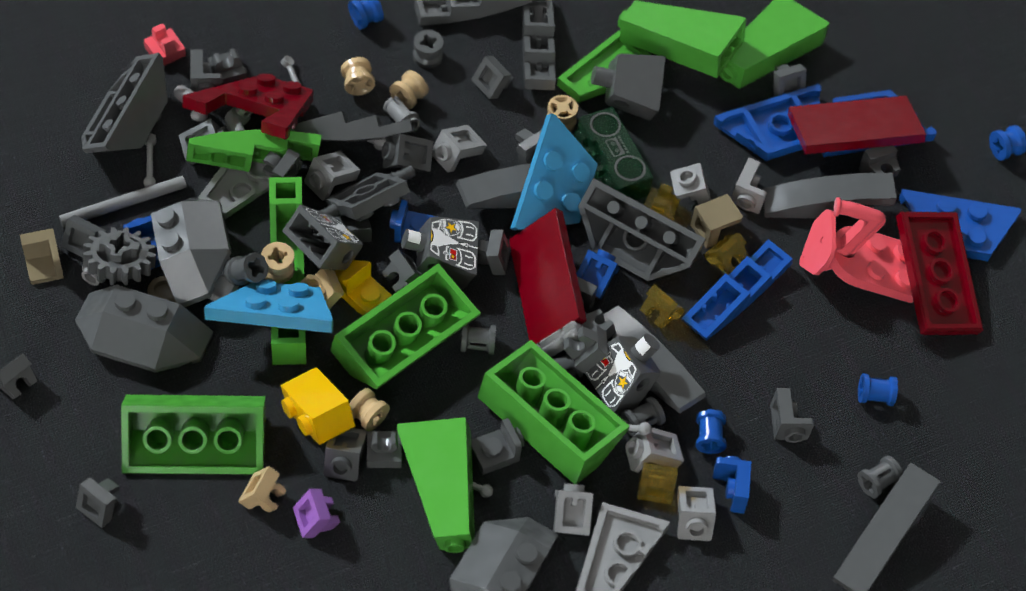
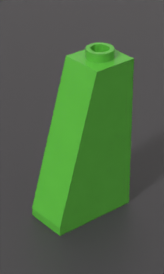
M636 0L628 10H624L618 20L620 41L658 56H665L668 60L718 78L745 38L746 18L742 16Z
M773 0L745 28L743 43L719 76L740 89L774 71L775 66L787 64L821 46L824 43L830 23L794 0Z
M466 417L397 424V431L439 549L449 553L463 552L470 546L475 537L471 430Z

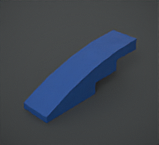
M768 239L751 258L747 256L729 275L725 273L683 316L682 321L707 341L767 290L793 264V258Z

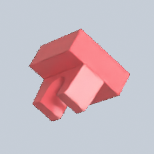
M163 23L153 27L152 36L144 39V47L149 54L160 53L163 57L164 65L186 56L184 45L171 28L166 30Z

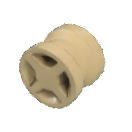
M354 57L342 64L341 73L345 79L344 86L347 93L356 96L364 95L375 87V79L371 74L372 66L368 59Z
M408 70L402 75L401 81H395L390 86L389 91L393 100L394 96H397L408 109H411L416 105L417 99L427 95L429 88L421 75L415 71Z
M554 96L548 103L547 115L551 113L556 115L571 132L576 126L578 104L570 96Z
M273 242L265 246L261 253L268 264V274L265 279L274 280L276 283L289 281L295 272L294 251L283 242Z
M369 388L361 390L349 403L353 419L358 418L361 421V426L367 431H372L379 426L390 410V406L384 401H378L375 398V393Z

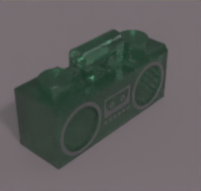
M610 107L579 118L575 138L598 164L594 179L601 178L602 183L633 200L649 196L653 176L615 109Z

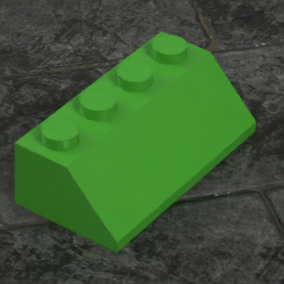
M438 263L334 336L330 351L350 376L378 389L480 316L481 312Z
M532 340L485 372L477 397L502 420L509 418L513 428H519L523 439L576 485L600 466L630 427Z
M126 395L121 405L122 473L254 474L264 469L266 396Z

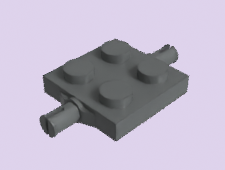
M408 165L395 173L383 174L377 172L325 198L327 207L320 210V212L334 217L343 215L356 221L365 220L374 214V210L400 202V197L410 192L406 181L416 177L415 170L411 165Z

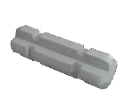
M571 321L563 326L562 329L560 328L536 345L550 357H553L564 350V340L568 337L574 341H579L578 329L582 325Z

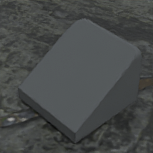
M343 215L335 217L362 243L372 241V228L369 218L356 221Z

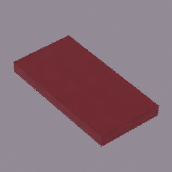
M907 96L791 106L788 110V117L805 154L925 142L926 133Z
M554 208L509 239L529 341L532 340L535 344H539L541 340L560 328L562 329L563 326L571 321L580 324L587 321L563 211Z
M900 212L896 215L920 335H976L981 333L983 326L957 212Z

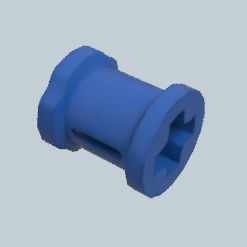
M862 373L858 384L859 403H866L868 400L886 402L887 406H894L898 394L897 377L890 376L889 379L871 378L869 374Z
M708 409L700 411L696 415V423L699 425V438L696 439V448L700 452L716 454L726 449V440L723 438V426L726 424L727 417L722 411Z

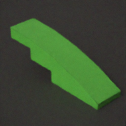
M261 130L229 131L189 138L186 161L250 172L251 163H263L264 158L270 151L282 158L288 149L300 154L301 160L312 161L314 157L318 156L322 135L290 131V136L286 140L262 133Z

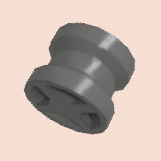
M433 30L418 32L413 40L414 62L426 69L437 67L443 59V37Z

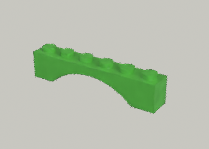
M302 177L269 178L270 243L283 242L294 251V275L289 281L282 284L300 283L304 279V253L282 232L299 205H303ZM271 327L272 365L306 364V330Z

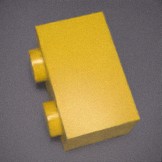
M317 367L281 384L284 395L281 405L288 418L294 417L302 433L305 436L310 435L319 445L355 427L349 400Z

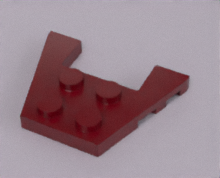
M259 74L258 76L183 95V108L205 115L223 105L246 110L267 117L261 120L262 133L286 140L290 136V129H295L297 126L298 117H303L313 103L314 90L303 87L299 82H286L276 79L272 74Z

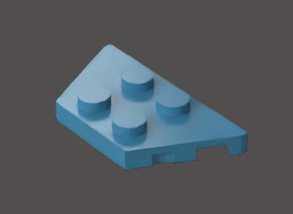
M552 113L546 115L511 224L510 229L514 231L525 229L554 208L563 211L566 225L578 224L582 217L578 205L594 178L598 164L560 119Z
M264 279L257 283L248 284L204 307L205 320L326 333L333 332V318L321 288L312 287L306 283L282 284L276 283L274 280Z

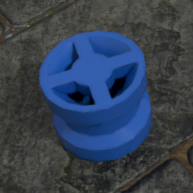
M352 0L348 3L351 19L358 29L366 28L370 22L378 23L384 19L383 9L379 0Z
M1018 125L1009 126L1006 131H993L989 136L992 154L1000 161L1010 158L1012 154L1015 156L1024 154L1026 152V136L1024 131Z

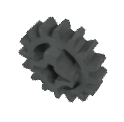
M111 227L110 233L99 230L98 238L89 236L88 243L83 244V267H87L88 275L97 274V281L99 282L105 278L109 279L110 285H114L116 281H122L124 285H128L129 279L140 282L141 274L150 276L151 268L156 267V246L151 245L150 237L141 238V231L131 234L129 233V228L126 227L123 231H117L115 227Z

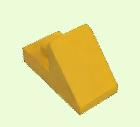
M353 260L346 270H335L344 291L342 298L362 316L392 296L371 277V263L369 261Z

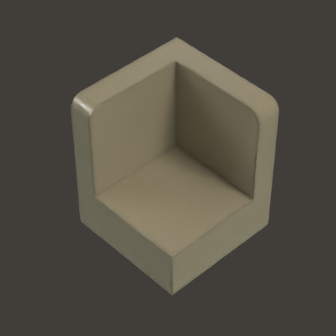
M726 194L695 206L690 225L696 234L706 238L703 245L705 248H709L717 244L722 229L741 222L743 215L730 196Z
M53 228L21 234L20 239L30 283L34 285L64 279Z

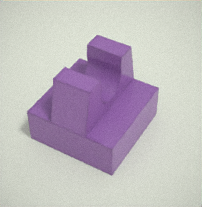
M309 489L293 507L302 538H315L319 532L332 530L340 522L338 516L330 515L329 508L334 502L331 497L323 495L322 489Z

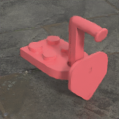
M836 197L834 211L824 210L813 222L800 257V266L817 276L823 271L833 270L841 280L851 286L907 303L914 302L901 240L877 233L886 223L885 214L880 210ZM839 215L859 219L853 226L843 227L836 232V217Z

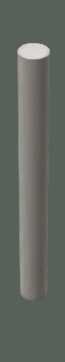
M182 175L59 215V219L64 228L66 227L67 219L73 215L85 220L95 218L187 188L186 182Z

